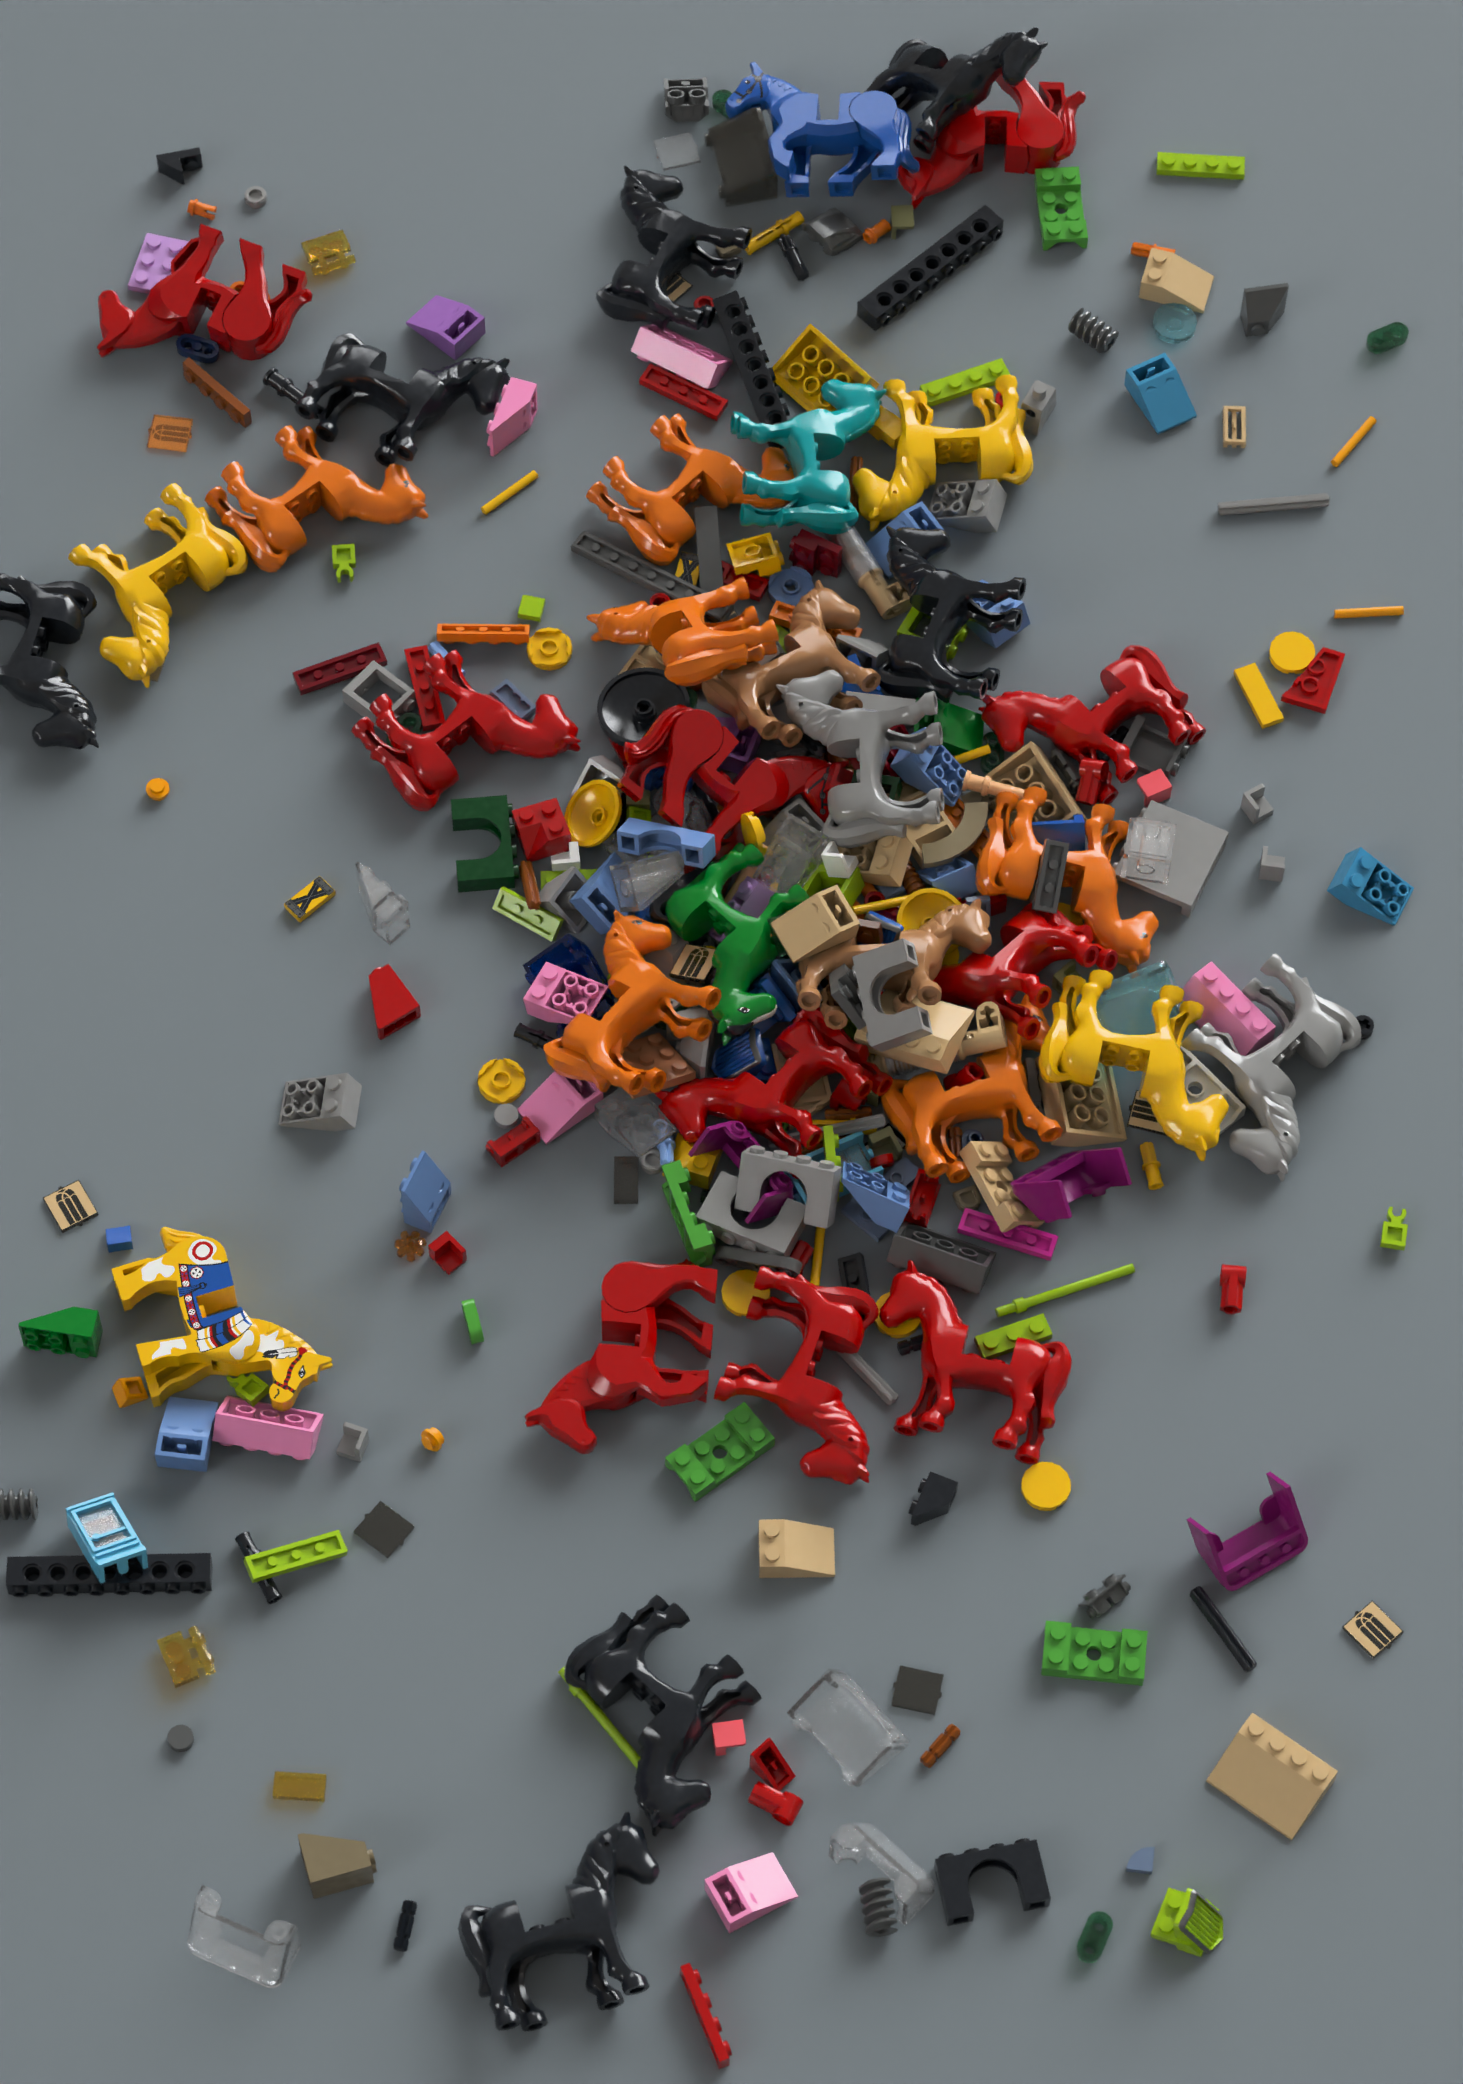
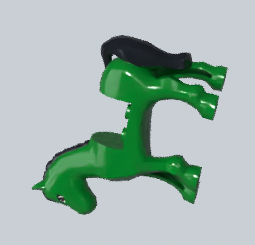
M738 843L732 851L721 857L718 863H714L711 860L704 869L696 867L694 870L661 885L652 895L649 906L650 918L658 923L670 925L672 930L684 941L697 940L711 928H714L718 934L727 936L718 945L712 957L714 977L710 981V985L721 990V999L714 1009L708 1010V1016L715 1023L717 1032L722 1033L724 1046H726L731 1038L742 1036L756 1024L772 1017L776 1013L777 1000L773 995L769 993H749L753 982L764 975L772 962L785 951L777 935L771 936L773 929L770 925L771 922L810 898L800 885L795 884L787 893H775L772 895L767 907L758 918L739 912L725 903L721 891L728 878L746 867H758L765 862L762 853L751 843L746 846Z

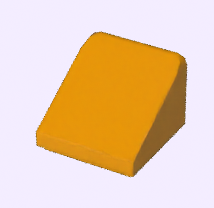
M140 1376L119 1378L112 1387L119 1408L148 1399Z

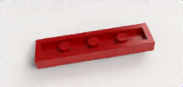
M651 363L639 378L640 385L715 421H718L728 406L727 399Z
M427 645L404 649L423 731L436 729L445 722L439 693L432 687L431 676L423 669L424 664L430 658Z
M690 1963L680 1966V1976L719 2069L729 2066V2056H732L730 2046L727 2040L722 2041L719 2032H722V2028L717 2016L713 2018L709 2009L712 2008V2004L708 1994H703L699 1985L702 1984V1979L698 1970H693Z

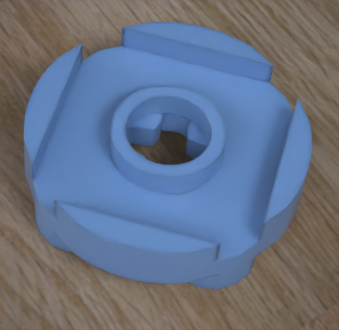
M790 566V569L784 570L781 568L782 571L771 575L769 579V598L774 603L778 600L796 606L802 596L814 589L812 577L806 570L797 566ZM795 585L794 591H789L786 586Z

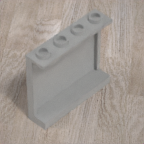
M1151 800L1147 808H1142L1138 818L1141 821L1138 826H1133L1129 838H1131L1129 844L1125 843L1120 852L1121 860L1113 865L1116 879L1181 906V914L1190 917L1227 844L1229 832Z

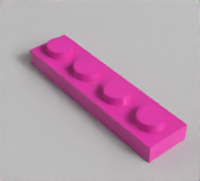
M968 1208L964 1209L957 1233L1049 1261L1052 1259L1058 1241L1057 1235L1024 1225H1018L1002 1233L993 1216Z

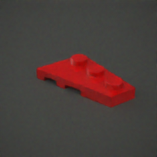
M1323 647L1308 664L1307 669L1293 682L1290 689L1281 696V701L1325 714L1345 658V653Z

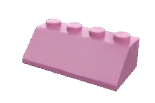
M654 324L640 327L631 352L637 354L636 357L638 359L656 363V366L666 371L670 370L676 373L675 375L685 380H690L695 385L706 390L717 386L733 362L732 359L668 328L662 331Z
M1212 961L1196 972L1183 987L1185 994L1182 1002L1194 1001L1204 1007L1201 1019L1194 1023L1199 1028H1202L1209 1022L1216 1031L1229 1033L1240 1055L1247 1056L1273 1040L1276 1026Z
M226 1396L215 1414L212 1441L219 1442L223 1446H242L249 1451L262 1450L268 1451L269 1454L275 1456L283 1454L292 1456L296 1460L310 1459L315 1451L324 1414L295 1408L278 1411L271 1404L258 1402L252 1407L242 1398Z

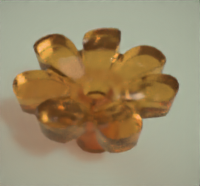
M407 1231L401 1232L400 1237L402 1239L396 1240L394 1244L395 1248H399L397 1256L402 1258L407 1255L409 1262L414 1261L415 1254L418 1256L424 1255L425 1251L422 1247L427 1245L426 1240L419 1238L420 1234L418 1231H413L411 1235Z

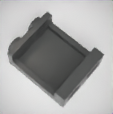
M1137 714L1122 744H1126L1130 749V760L1135 762L1139 772L1149 774L1161 768L1167 779L1170 780L1171 776L1175 777L1179 771L1180 759H1185L1189 752L1188 738L1180 745L1174 746L1167 734L1146 726V717Z

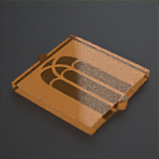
M154 414L151 428L148 429L147 448L186 452L189 439L192 438L193 419Z

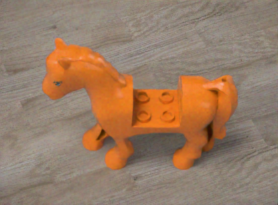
M679 413L675 414L670 420L665 415L660 416L650 429L651 434L659 439L662 450L679 455L687 461L686 466L672 484L657 492L643 489L630 480L624 470V461L615 456L608 461L602 472L611 480L610 485L624 496L630 506L640 508L641 510L628 509L615 502L609 496L607 487L601 481L596 482L586 494V498L591 503L596 504L602 513L607 514V521L618 523L626 529L645 559L659 566H666L672 563L678 555L679 548L695 535L696 527L694 522L684 509L689 502H695L700 494L715 506L717 505L721 509L728 507L731 503L741 505L746 503L751 504L755 508L774 509L784 507L791 502L777 498L762 499L757 494H743V473L749 470L725 454L696 447L686 433L687 422ZM766 448L761 456L763 469L761 474L757 475L771 481L794 479L791 464L780 448Z
M287 425L277 433L275 441L283 448V456L287 461L294 462L306 470L294 487L282 496L272 499L261 497L248 488L243 478L244 469L236 461L231 462L224 468L221 477L228 484L227 491L238 499L241 509L247 513L254 514L255 517L244 515L234 509L228 503L227 492L221 486L211 489L205 497V502L209 507L215 509L219 518H221L223 526L235 530L241 544L257 567L266 572H277L284 565L288 556L293 555L307 545L306 535L299 523L307 515L315 513L321 506L338 521H343L347 517H357L360 520L381 525L400 524L415 518V516L422 519L428 517V513L423 509L426 506L424 504L426 500L425 494L412 482L407 469L403 465L395 463L390 464L385 470V479L381 489L373 488L362 481L353 471L338 463L323 460L315 448L317 434L311 426H305L297 433L291 425Z
M744 577L736 579L734 582L714 591L670 600L659 606L649 605L646 601H638L629 605L603 610L600 614L587 615V620L596 624L598 632L592 635V641L608 640L612 643L623 645L652 646L662 654L665 677L672 683L685 687L710 680L724 669H737L742 665H747L749 662L761 661L764 659V655L777 654L776 642L779 641L773 619L764 622L760 626L754 606L747 607L739 616L727 621L705 622L704 615L707 611L730 606L738 600L744 601L750 598L749 589Z
M1036 786L1026 788L1023 799L1020 801L1019 797L1012 792H1000L996 795V809L993 817L987 821L990 835L980 853L976 870L975 884L977 890L982 895L996 896L1005 894L1008 897L1024 901L1028 900L1035 879L1037 880L1043 845L1035 838L1032 828L1033 815L1039 807L1045 805L1047 791L1043 788ZM1096 804L1092 807L1091 818L1085 822L1088 850L1068 851L1062 887L1073 888L1070 911L1080 914L1085 925L1091 927L1094 943L1099 944L1104 949L1116 951L1118 954L1117 963L1126 966L1129 974L1135 976L1137 966H1140V964L1149 959L1150 942L1159 927V922L1151 911H1142L1133 918L1121 920L1117 905L1118 884L1115 870L1110 861L1116 845L1129 838L1131 825L1121 820L1113 821L1115 809L1112 806ZM1014 809H1017V816L1009 829L1010 814ZM1108 824L1107 833L1102 836L1103 828Z
M615 909V921L606 933L603 954L608 973L611 975L607 982L608 987L618 1001L604 1014L600 1021L584 1013H578L564 1028L563 1036L543 1045L548 1064L556 1073L570 1079L590 1081L601 1092L606 1093L609 1087L613 1085L622 1088L631 1095L638 1094L644 1087L648 1091L656 1093L663 1088L666 1082V1073L656 1067L650 1070H643L630 1066L623 1059L625 1048L636 1036L660 1021H663L672 1030L673 1035L679 1039L690 1036L698 1042L705 1041L711 1033L712 1022L704 1017L689 1019L680 1016L674 1010L670 998L678 1001L685 1007L700 1005L707 1010H712L720 1002L721 990L711 985L701 988L681 985L667 978L654 964L646 962L642 956L670 947L672 943L670 928L663 924L648 922L634 915L623 916Z
M1025 994L1021 1003L1017 1005L1028 1008L1031 1016L1039 1020L1040 1030L1038 1035L1032 1041H1027L1017 1033V1026L1013 1022L1004 1019L1008 1046L984 1052L976 1058V1064L984 1072V1076L981 1079L944 1091L936 1073L929 1071L915 1075L909 1081L893 1079L890 1089L881 1096L884 1113L891 1124L905 1138L907 1154L911 1156L917 1154L924 1164V1170L928 1177H938L946 1172L949 1181L956 1184L970 1177L971 1174L964 1161L958 1160L949 1150L946 1143L948 1129L957 1123L972 1119H1001L1003 1126L1002 1142L1007 1148L1014 1150L1019 1162L1031 1161L1040 1152L1034 1141L1026 1139L1020 1133L1017 1127L1019 1111L1024 1125L1036 1130L1043 1142L1056 1140L1062 1135L1063 1130L1056 1120L1049 1119L1037 1109L1027 1089L1026 1073L1021 1061L1022 1049L1040 1053L1043 1039L1051 1028L1043 1010L1033 1006L1029 1002L1028 995Z

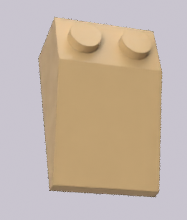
M1151 248L1141 280L1139 298L1204 313L1214 276L1173 252Z
M785 1519L759 1520V1578L835 1577L834 1528Z

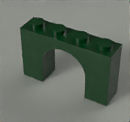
M507 795L451 799L453 831L486 830L493 833L500 841L499 848L488 857L456 861L458 893L498 890L504 886L508 889L515 888V879H519L518 865H513V859L517 858L516 844L511 845V838H515L514 824L509 823V818H512L513 805L508 804Z

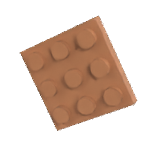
M659 1032L632 1040L624 1050L623 1059L630 1066L643 1070H650L656 1067L666 1073V1082L661 1090L692 1081L696 1078V1071ZM644 1087L638 1094H629V1096L635 1099L653 1092L648 1091Z

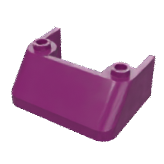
M727 1121L706 1127L688 1154L690 1157L722 1149L740 1169L741 1153L752 1145L760 1146V1144L748 1132L743 1123ZM777 1171L772 1174L769 1179L768 1191L763 1194L745 1219L747 1224L777 1216L787 1198L794 1200L793 1184L783 1171Z
M1117 1147L1077 1150L1065 1153L1012 1181L1010 1184L1013 1193L1039 1220L1050 1223L1058 1219L1071 1218L1072 1214L1068 1203L1085 1194H1092V1197L1104 1195L1106 1189L1110 1187L1129 1186L1132 1182L1122 1148Z
M1272 1472L1266 1473L1273 1494L1265 1498L1260 1505L1259 1512L1262 1520L1228 1540L1221 1542L1218 1535L1209 1532L1191 1517L1186 1519L1197 1551L1219 1583L1229 1591H1235L1288 1561L1303 1552L1308 1545V1536L1290 1485Z

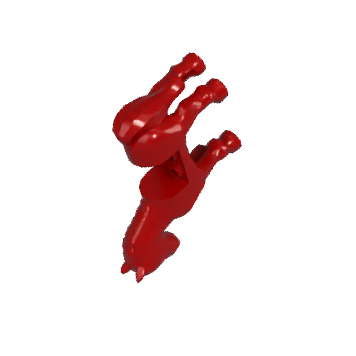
M1140 645L1126 647L1118 660L1101 671L1100 679L1109 698L1102 704H1096L1091 711L1071 694L1058 699L1057 697L1049 698L1044 694L1024 692L1022 690L1004 692L995 698L986 694L982 700L986 706L979 707L978 709L982 712V720L996 734L1001 748L1005 751L1016 753L1024 745V732L1026 728H1029L1049 738L1058 749L1081 763L1084 757L1097 759L1096 749L1107 754L1116 766L1115 776L1121 784L1129 781L1139 769L1135 762L1130 760V749L1127 745L1108 737L1126 720L1137 714L1144 713L1161 716L1169 730L1168 738L1174 746L1180 745L1187 738V743L1193 745L1206 733V729L1197 723L1192 713L1184 710L1188 703V694L1174 686L1165 666L1156 653ZM1110 771L1106 780L1101 784L1097 799L1099 804L1109 805L1119 793L1111 785L1112 773Z
M455 649L444 658L440 653L433 655L423 666L425 672L432 678V687L436 691L450 696L457 703L447 720L433 732L421 735L404 728L396 720L392 710L393 702L386 693L377 697L371 703L369 709L377 717L376 725L387 733L392 746L395 748L384 743L375 734L374 723L367 716L360 719L353 726L351 732L356 738L361 739L367 750L371 751L370 759L384 765L393 785L399 791L404 801L413 809L429 811L436 805L441 793L458 782V772L448 758V755L453 747L457 744H464L470 736L489 754H495L501 750L523 757L543 759L555 757L567 750L579 751L581 748L577 743L581 741L576 738L578 727L564 714L558 698L554 695L542 694L535 702V717L533 722L530 723L515 715L504 703L494 697L475 692L463 676L461 671L463 658Z
M1032 903L1026 905L1017 915L1002 926L1000 938L1005 947L995 956L990 957L983 953H970L958 964L942 965L938 976L933 980L941 988L942 996L940 1001L956 1005H968L974 1009H977L984 1002H994L998 1005L1003 1018L1013 1022L1017 1026V1033L1027 1041H1032L1038 1035L1040 1022L1037 1018L1031 1016L1028 1008L1017 1005L1011 1000L1018 991H1021L1029 996V1002L1038 1009H1043L1049 1004L1052 990L1049 986L1040 984L1039 976L1036 974L1051 963L1060 960L1076 959L1083 967L1091 968L1096 964L1100 970L1111 972L1118 962L1116 951L1104 949L1099 944H1092L1094 937L1090 926L1075 925L1058 909L1056 914L1032 910Z
M819 1007L814 1011L800 1009L796 1014L797 1016L793 1024L788 1026L775 1039L778 1050L787 1061L776 1074L769 1078L766 1084L744 1071L736 1078H695L692 1081L679 1084L677 1088L670 1092L660 1090L655 1095L662 1100L658 1106L661 1117L674 1125L688 1143H696L706 1129L707 1116L713 1115L731 1121H739L745 1125L748 1131L765 1137L781 1151L788 1152L789 1156L797 1157L798 1155H803L802 1145L806 1149L812 1150L823 1138V1131L813 1124L811 1113L807 1110L793 1108L801 1096L813 1084L824 1076L840 1073L849 1084L850 1094L856 1099L862 1100L871 1090L879 1097L884 1095L893 1084V1078L889 1074L882 1072L876 1064L867 1062L869 1057L867 1045L853 1041L843 1028L832 1029L828 1027L824 1022V1017ZM783 1122L794 1126L799 1131L800 1141L792 1138L784 1131ZM790 1173L795 1179H799L796 1175Z
M908 1260L907 1270L893 1277L890 1295L880 1308L879 1317L887 1328H897L909 1320L920 1318L923 1332L921 1346L923 1378L915 1405L907 1414L896 1419L893 1429L905 1436L917 1435L919 1426L929 1432H941L945 1425V1418L951 1415L954 1410L955 1401L952 1388L996 1392L1011 1398L1013 1407L1011 1416L1005 1425L996 1430L992 1439L993 1445L1002 1449L1013 1450L1017 1446L1018 1437L1027 1431L1026 1440L1016 1449L1015 1458L1024 1464L1034 1465L1038 1463L1040 1448L1045 1440L1044 1429H1051L1055 1425L1054 1407L1059 1396L1066 1388L1071 1372L1072 1359L1068 1348L1060 1341L1040 1344L1030 1339L1017 1337L1010 1365L999 1359L988 1360L981 1358L977 1354H964L969 1325L963 1324L962 1319L958 1316L957 1308L947 1289L939 1284L936 1278L917 1272L913 1261ZM936 1394H937L936 1401H935V1403H934V1405H933L934 1398H935V1396H936Z
M761 1266L755 1280V1289L763 1291L775 1288L789 1293L799 1303L784 1302L773 1296L766 1300L753 1296L746 1318L753 1321H758L762 1318L784 1319L800 1330L803 1342L790 1366L779 1380L770 1377L754 1363L740 1366L729 1362L724 1376H721L718 1381L714 1399L725 1402L730 1397L747 1395L759 1397L777 1404L785 1416L799 1426L811 1429L825 1440L820 1447L805 1453L800 1459L799 1465L805 1476L810 1478H832L847 1485H851L859 1479L869 1483V1472L866 1469L870 1448L865 1431L842 1402V1392L830 1383L814 1377L816 1373L815 1361L820 1362L824 1348L848 1354H854L859 1351L865 1330L878 1318V1307L869 1294L857 1288L818 1286L809 1282L801 1274L793 1278L785 1272L772 1271L769 1267Z

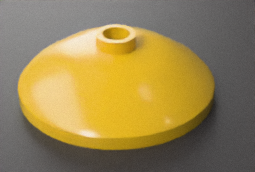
M601 779L592 780L581 786L571 797L564 816L571 833V842L578 841V846L590 848L601 844L614 832L620 820L622 800L618 789L613 784Z
M936 888L920 889L910 894L902 902L897 913L896 922L901 924L904 930L919 929L920 926L926 924L937 913L945 910L948 906L961 905V903L944 890ZM952 944L945 955L950 954L959 946Z

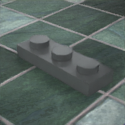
M1044 839L1032 910L1051 914L1057 913L1069 843Z

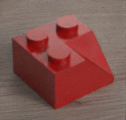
M557 798L512 810L515 833L526 861L533 862L569 851L571 833Z

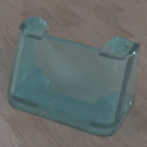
M1160 961L1114 979L1111 988L1104 991L1097 1001L1096 1012L1101 1026L1113 1033L1124 1035L1155 1033V1023L1151 1013L1153 1002L1159 999L1161 987L1164 985L1177 986L1167 962ZM1181 1003L1172 1008L1169 1019L1179 1014Z

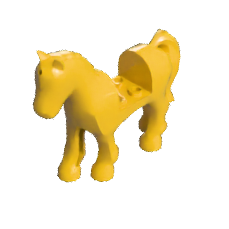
M1002 375L995 380V387L1003 398L1002 411L1000 406L994 402V393L991 389L979 388L972 392L973 404L980 409L985 420V426L966 429L931 426L933 410L927 405V395L925 392L918 390L906 393V385L900 379H891L884 383L883 389H887L885 395L896 403L901 415L902 432L897 445L896 467L890 481L880 478L873 471L866 468L859 469L853 476V487L859 497V513L864 519L870 521L871 532L876 530L881 521L893 520L901 512L914 506L922 497L923 491L929 486L935 485L936 463H969L976 461L979 480L997 479L998 482L1006 480L1016 485H1022L1029 479L1033 471V457L1031 447L1023 431L1026 412L1018 408L1019 395L1017 393V379L1015 376Z
M176 483L165 487L161 492L160 498L165 504L173 505L179 509L184 515L187 529L180 524L176 517H169L160 507L151 510L144 519V523L151 530L161 531L175 541L177 545L173 549L131 570L128 569L126 558L121 554H114L106 544L97 546L92 552L85 544H80L73 548L68 557L76 566L90 567L102 574L114 588L117 602L125 619L131 624L134 636H108L103 638L99 646L100 655L103 659L119 667L128 679L133 681L141 680L147 689L150 686V674L163 665L165 657L169 652L168 624L173 612L165 597L168 590L176 584L183 583L189 576L202 590L208 592L224 582L227 576L244 573L247 570L248 564L247 552L244 550L241 542L227 531L215 527L209 520L205 508H196L192 499L185 495L182 488Z
M1093 970L1090 972L1088 983L1080 976L1068 975L1064 977L1063 991L1059 997V1002H1055L1052 1005L1054 1020L1050 1030L1043 1039L1038 1064L1041 1078L1045 1083H1060L1069 1080L1075 1084L1092 1087L1098 1062L1106 1066L1124 1067L1129 1071H1143L1139 1098L1147 1099L1157 1122L1168 1137L1177 1145H1182L1194 1151L1200 1161H1205L1206 1151L1218 1144L1219 1126L1228 1112L1229 1105L1220 1094H1212L1201 1102L1189 1104L1184 1084L1186 1069L1180 1047L1188 1026L1201 1019L1204 1011L1203 1005L1194 1001L1182 1002L1185 994L1183 989L1174 985H1164L1160 988L1159 999L1153 1002L1151 1010L1155 1023V1033L1147 1035L1113 1033L1101 1026L1096 1012V1005L1104 991L1111 988L1113 974L1105 970ZM1081 994V1002L1076 1007L1077 997ZM1181 1003L1179 1014L1169 1019L1172 1008Z

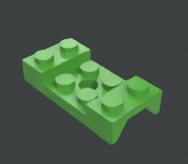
M1079 166L1035 169L1034 183L1043 251H1047L1056 243L1075 242L1082 249L1087 248L1088 233L1083 213ZM1061 208L1066 212L1059 214L1055 210Z
M680 1160L662 1165L661 1168L667 1182L662 1184L661 1187L690 1261L700 1267L712 1265V1255L715 1254L713 1244H716L712 1230H707L705 1223L698 1224L695 1213H690L688 1205H690L688 1192H691L689 1184L691 1177L688 1168H683Z
M743 1402L727 1413L722 1422L689 1445L683 1444L666 1456L665 1466L675 1471L687 1486L692 1499L696 1502L774 1447L775 1438L749 1406ZM716 1449H723L727 1452V1455L719 1459L713 1455V1452Z
M1046 1620L1041 1675L1143 1686L1148 1631L1122 1628V1632L1078 1628L1071 1627V1623ZM1097 1650L1101 1657L1098 1660H1091L1088 1658L1087 1652Z

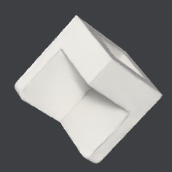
M578 841L569 842V852H562L551 856L552 871L568 870L573 866L578 870L581 869Z
M829 841L821 854L828 877L849 879L859 864L856 856L839 854L835 841Z

